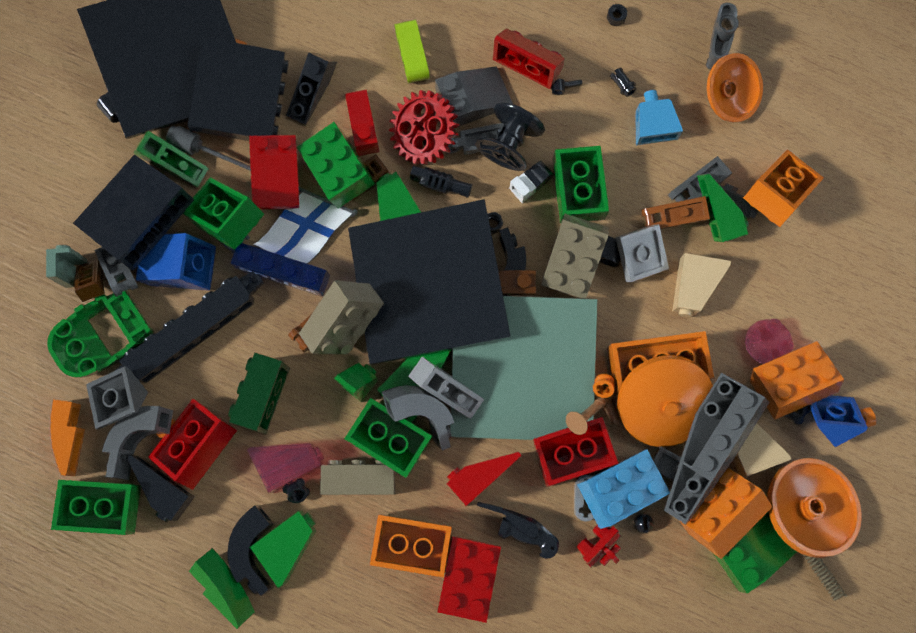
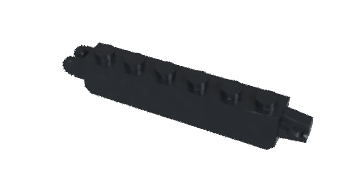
M255 271L241 278L237 276L227 278L221 283L220 288L214 292L206 293L202 297V301L195 306L187 307L176 320L172 319L166 322L161 331L150 334L139 347L128 350L124 354L125 357L119 360L122 365L116 370L126 366L140 383H148L254 304V297L252 295L264 284L263 280Z

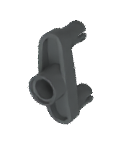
M723 3L717 12L711 37L709 58L706 63V67L710 70L721 57L729 54L735 31L739 25L737 7L732 3Z

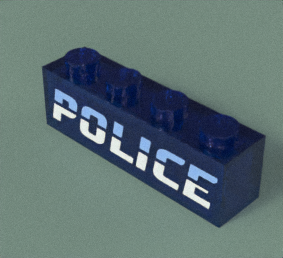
M241 243L235 249L230 263L237 270L247 273L254 272L262 278L321 297L324 295L330 278V274L325 269Z

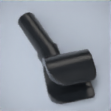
M557 79L552 85V94L563 95L565 88L582 85V80L565 81Z

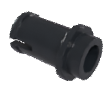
M622 68L616 69L615 72L617 74L612 73L610 75L611 79L620 88L621 95L631 96L637 90L635 87L636 83L634 81L631 82Z

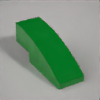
M213 548L195 561L189 572L206 589L203 595L238 629L255 613L240 582L237 583L229 566Z

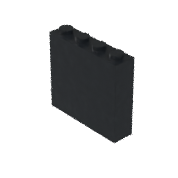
M202 36L188 121L190 131L249 141V136L278 135L279 126L275 125L276 117L281 116L282 104L278 103L279 95L284 96L286 82H282L283 73L287 74L289 60H285V52Z
M134 154L73 224L133 271L193 203L194 199L181 186Z

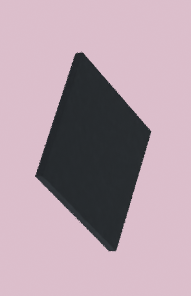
M105 0L77 9L126 139L145 134L147 131L152 132L189 120L202 36L236 43L220 0Z
M485 199L348 228L356 282L369 283L384 303L376 317L372 319L365 330L370 365L511 338Z

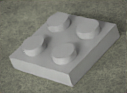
M659 224L616 237L626 282H633L669 269Z

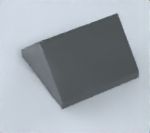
M124 366L86 384L95 429H101L137 413L145 400L148 391L128 367Z

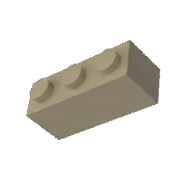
M327 460V465H321L320 495H395V471L378 460H375V465H366V460H351V465H342V460Z

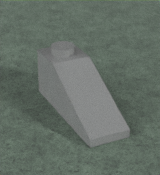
M421 357L408 376L421 388L470 419L484 401L478 394L424 357Z

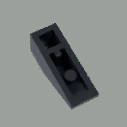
M130 455L128 461L150 506L157 511L155 515L165 522L169 520L178 521L195 496L139 456Z

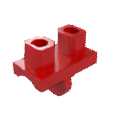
M597 524L593 529V533L600 540L594 546L585 538L577 545V548L590 568L599 559L603 566L610 560L617 564L620 560L616 557V554L621 548L617 544L610 550L609 548L621 535L614 526L612 528L600 529Z

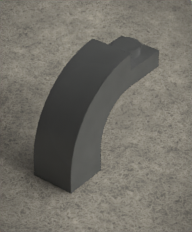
M410 385L398 386L382 392L387 413L395 422L414 415L425 416L428 418L435 444L442 451L451 447L449 442L451 432L448 425L453 424L454 420L448 408L437 397L421 387Z
M160 406L140 407L137 413L117 421L110 430L102 452L110 453L106 477L129 480L131 465L128 457L134 455L136 447L146 436L151 434H170L173 410Z

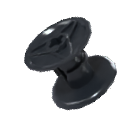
M497 103L494 107V112L500 122L504 123L502 130L498 129L497 139L479 138L475 145L483 156L497 165L509 170L524 171L527 163L525 158L517 151V148L522 146L524 135L529 137L542 136L545 132V127L535 115L524 108L511 103Z

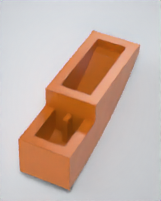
M53 399L50 432L55 460L61 475L76 476L85 429L76 427L81 404Z

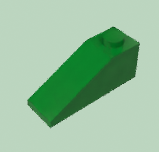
M150 131L144 134L133 152L157 168L195 187L200 185L209 169Z
M710 174L697 175L702 197L706 196L710 217L709 224L714 241L725 242L748 235V220L743 215L741 209Z
M360 363L344 370L334 378L360 402L379 381L375 376L377 371L368 364H365L363 367Z

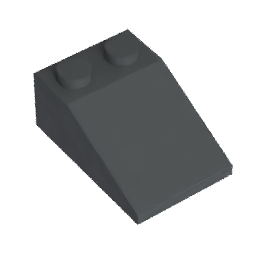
M497 66L454 72L435 80L436 93L441 94L442 98L448 99V105L455 107L451 113L458 115L453 122L459 124V127L494 114V107L497 103L513 104Z

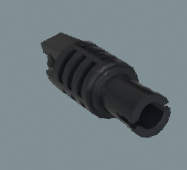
M415 166L412 167L410 172V179L418 182L422 187L437 190L444 194L452 192L466 198L470 196L473 184L454 179L452 174H446L429 167L424 169Z

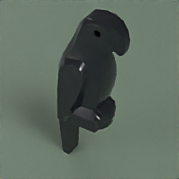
M483 502L477 503L479 507L499 512L506 516L502 519L498 536L503 539L511 536L525 544L539 545L541 549L539 555L545 559L556 555L559 548V540L536 519Z

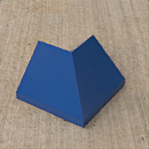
M831 395L809 405L818 428L834 447L860 435L868 428L854 397Z

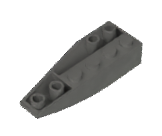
M720 374L695 414L664 511L687 525L725 473L770 403L764 396L727 375Z

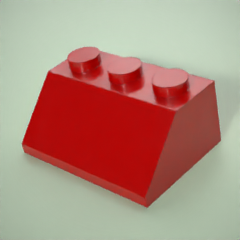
M507 28L496 35L494 39V61L548 89L552 88V85L563 69L565 58L560 53L553 50L550 51L542 47L539 42L531 41L523 37L518 31H511Z
M192 399L171 426L170 434H165L148 458L174 481L193 490L238 430L201 403Z
M603 417L588 421V429L582 435L575 434L569 428L533 439L538 464L546 487L619 464Z

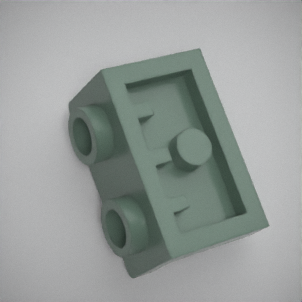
M57 245L55 249H46V277L65 288L74 287L76 267L74 265L85 264L87 259L67 245Z

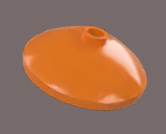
M733 53L725 55L713 65L708 76L707 96L710 106L721 119L728 122H741L750 118L756 112L762 100L763 80L756 63L744 54Z

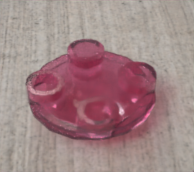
M778 319L757 321L750 326L745 337L748 353L754 360L762 364L790 353L794 347L790 332Z

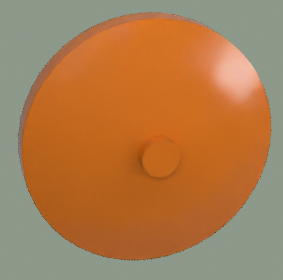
M675 355L655 357L638 365L625 378L618 394V413L630 435L644 444L656 447L681 444L687 441L695 414L713 385L704 370L692 360Z
M814 458L795 460L776 472L768 488L767 499L772 505L768 512L775 530L783 541L797 552L814 558L830 557L847 550L856 540L862 520L860 501L848 478L833 465Z

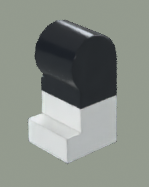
M541 160L519 177L517 176L511 180L509 189L521 203H524L543 187L554 174Z

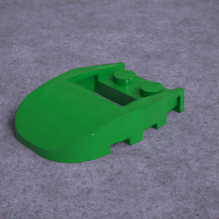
M127 290L118 297H115L114 293L108 296L103 294L95 297V300L76 307L72 315L66 320L62 319L53 327L48 336L47 346L50 355L64 374L71 377L95 375L120 362L119 360L125 357L124 354L128 350L139 347L147 336L154 333ZM108 308L130 342L125 348L114 355L110 354L89 319Z

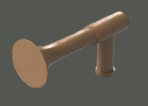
M615 393L608 398L599 397L582 413L569 412L566 416L568 428L578 435L586 433L588 429L587 420L602 408L605 409L612 425L619 423L621 419L611 403L615 398Z

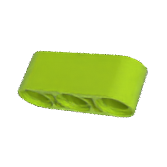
M416 19L394 24L408 84L430 79Z

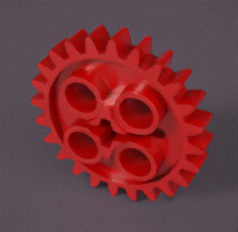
M419 90V95L411 92V99L403 97L404 105L397 103L400 109L399 112L392 111L396 119L389 120V122L394 124V127L389 129L390 132L394 133L390 141L397 142L393 148L400 150L398 155L405 157L406 161H413L414 164L418 165L420 162L423 165H428L429 161L436 163V157L444 159L443 151L451 152L448 148L449 144H456L452 140V136L459 135L454 132V128L459 127V124L454 123L453 120L458 115L451 113L455 107L448 105L449 100L442 98L441 94H435L430 90L427 93ZM425 107V114L421 116V111ZM440 122V129L436 131V125ZM411 125V131L407 133V128ZM426 139V146L422 148V142Z

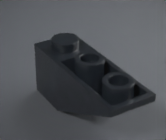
M308 53L286 116L307 125L330 83L337 64L336 61L319 53Z

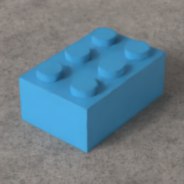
M647 449L577 484L600 529L610 527L670 494Z

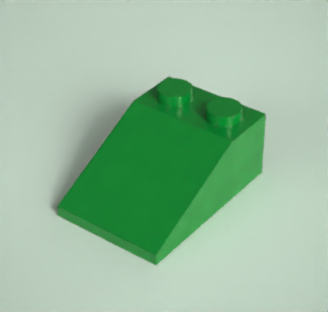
M767 512L722 559L715 554L714 556L737 590L748 594L768 580L797 551L792 549L779 536L771 522L769 512Z

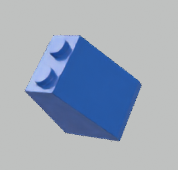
M187 233L165 234L138 265L135 281L156 287L209 291L211 288L216 246Z

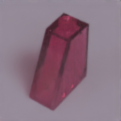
M310 443L261 446L247 449L268 493H274L282 489L284 485L290 484L321 468V465H323L321 460L325 459L319 446L314 447Z

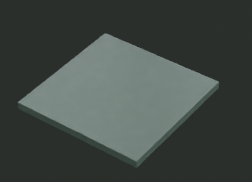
M503 296L511 338L453 349L452 377L478 394L484 401L471 419L451 407V415L454 423L450 424L451 437L533 440L568 428L566 416L569 412L582 413L594 403L593 385L595 382L597 299ZM594 415L591 418H589L587 422L594 420Z

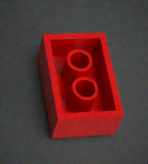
M456 536L452 537L438 613L487 623L501 546Z

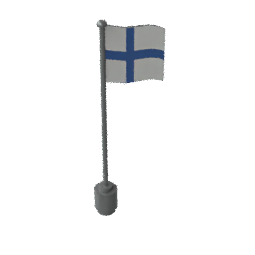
M172 126L167 133L166 142L182 152L193 155L195 152L198 153L200 150H203L251 171L249 165L202 146L203 142L200 134L181 126ZM298 187L299 192H301L299 195V208L285 209L268 233L253 245L304 267L319 254L333 233L350 216H357L358 211L355 208L352 210L345 206L338 209L328 199Z

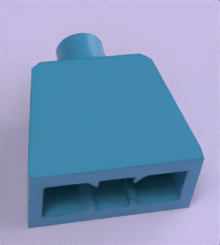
M656 90L645 92V102L639 103L635 113L636 145L678 140L683 130L672 101L670 99L659 100Z

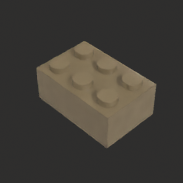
M564 214L541 285L586 299L610 228Z
M334 281L299 332V335L312 354H348L360 336L365 332L372 319L376 317L384 303L369 283Z

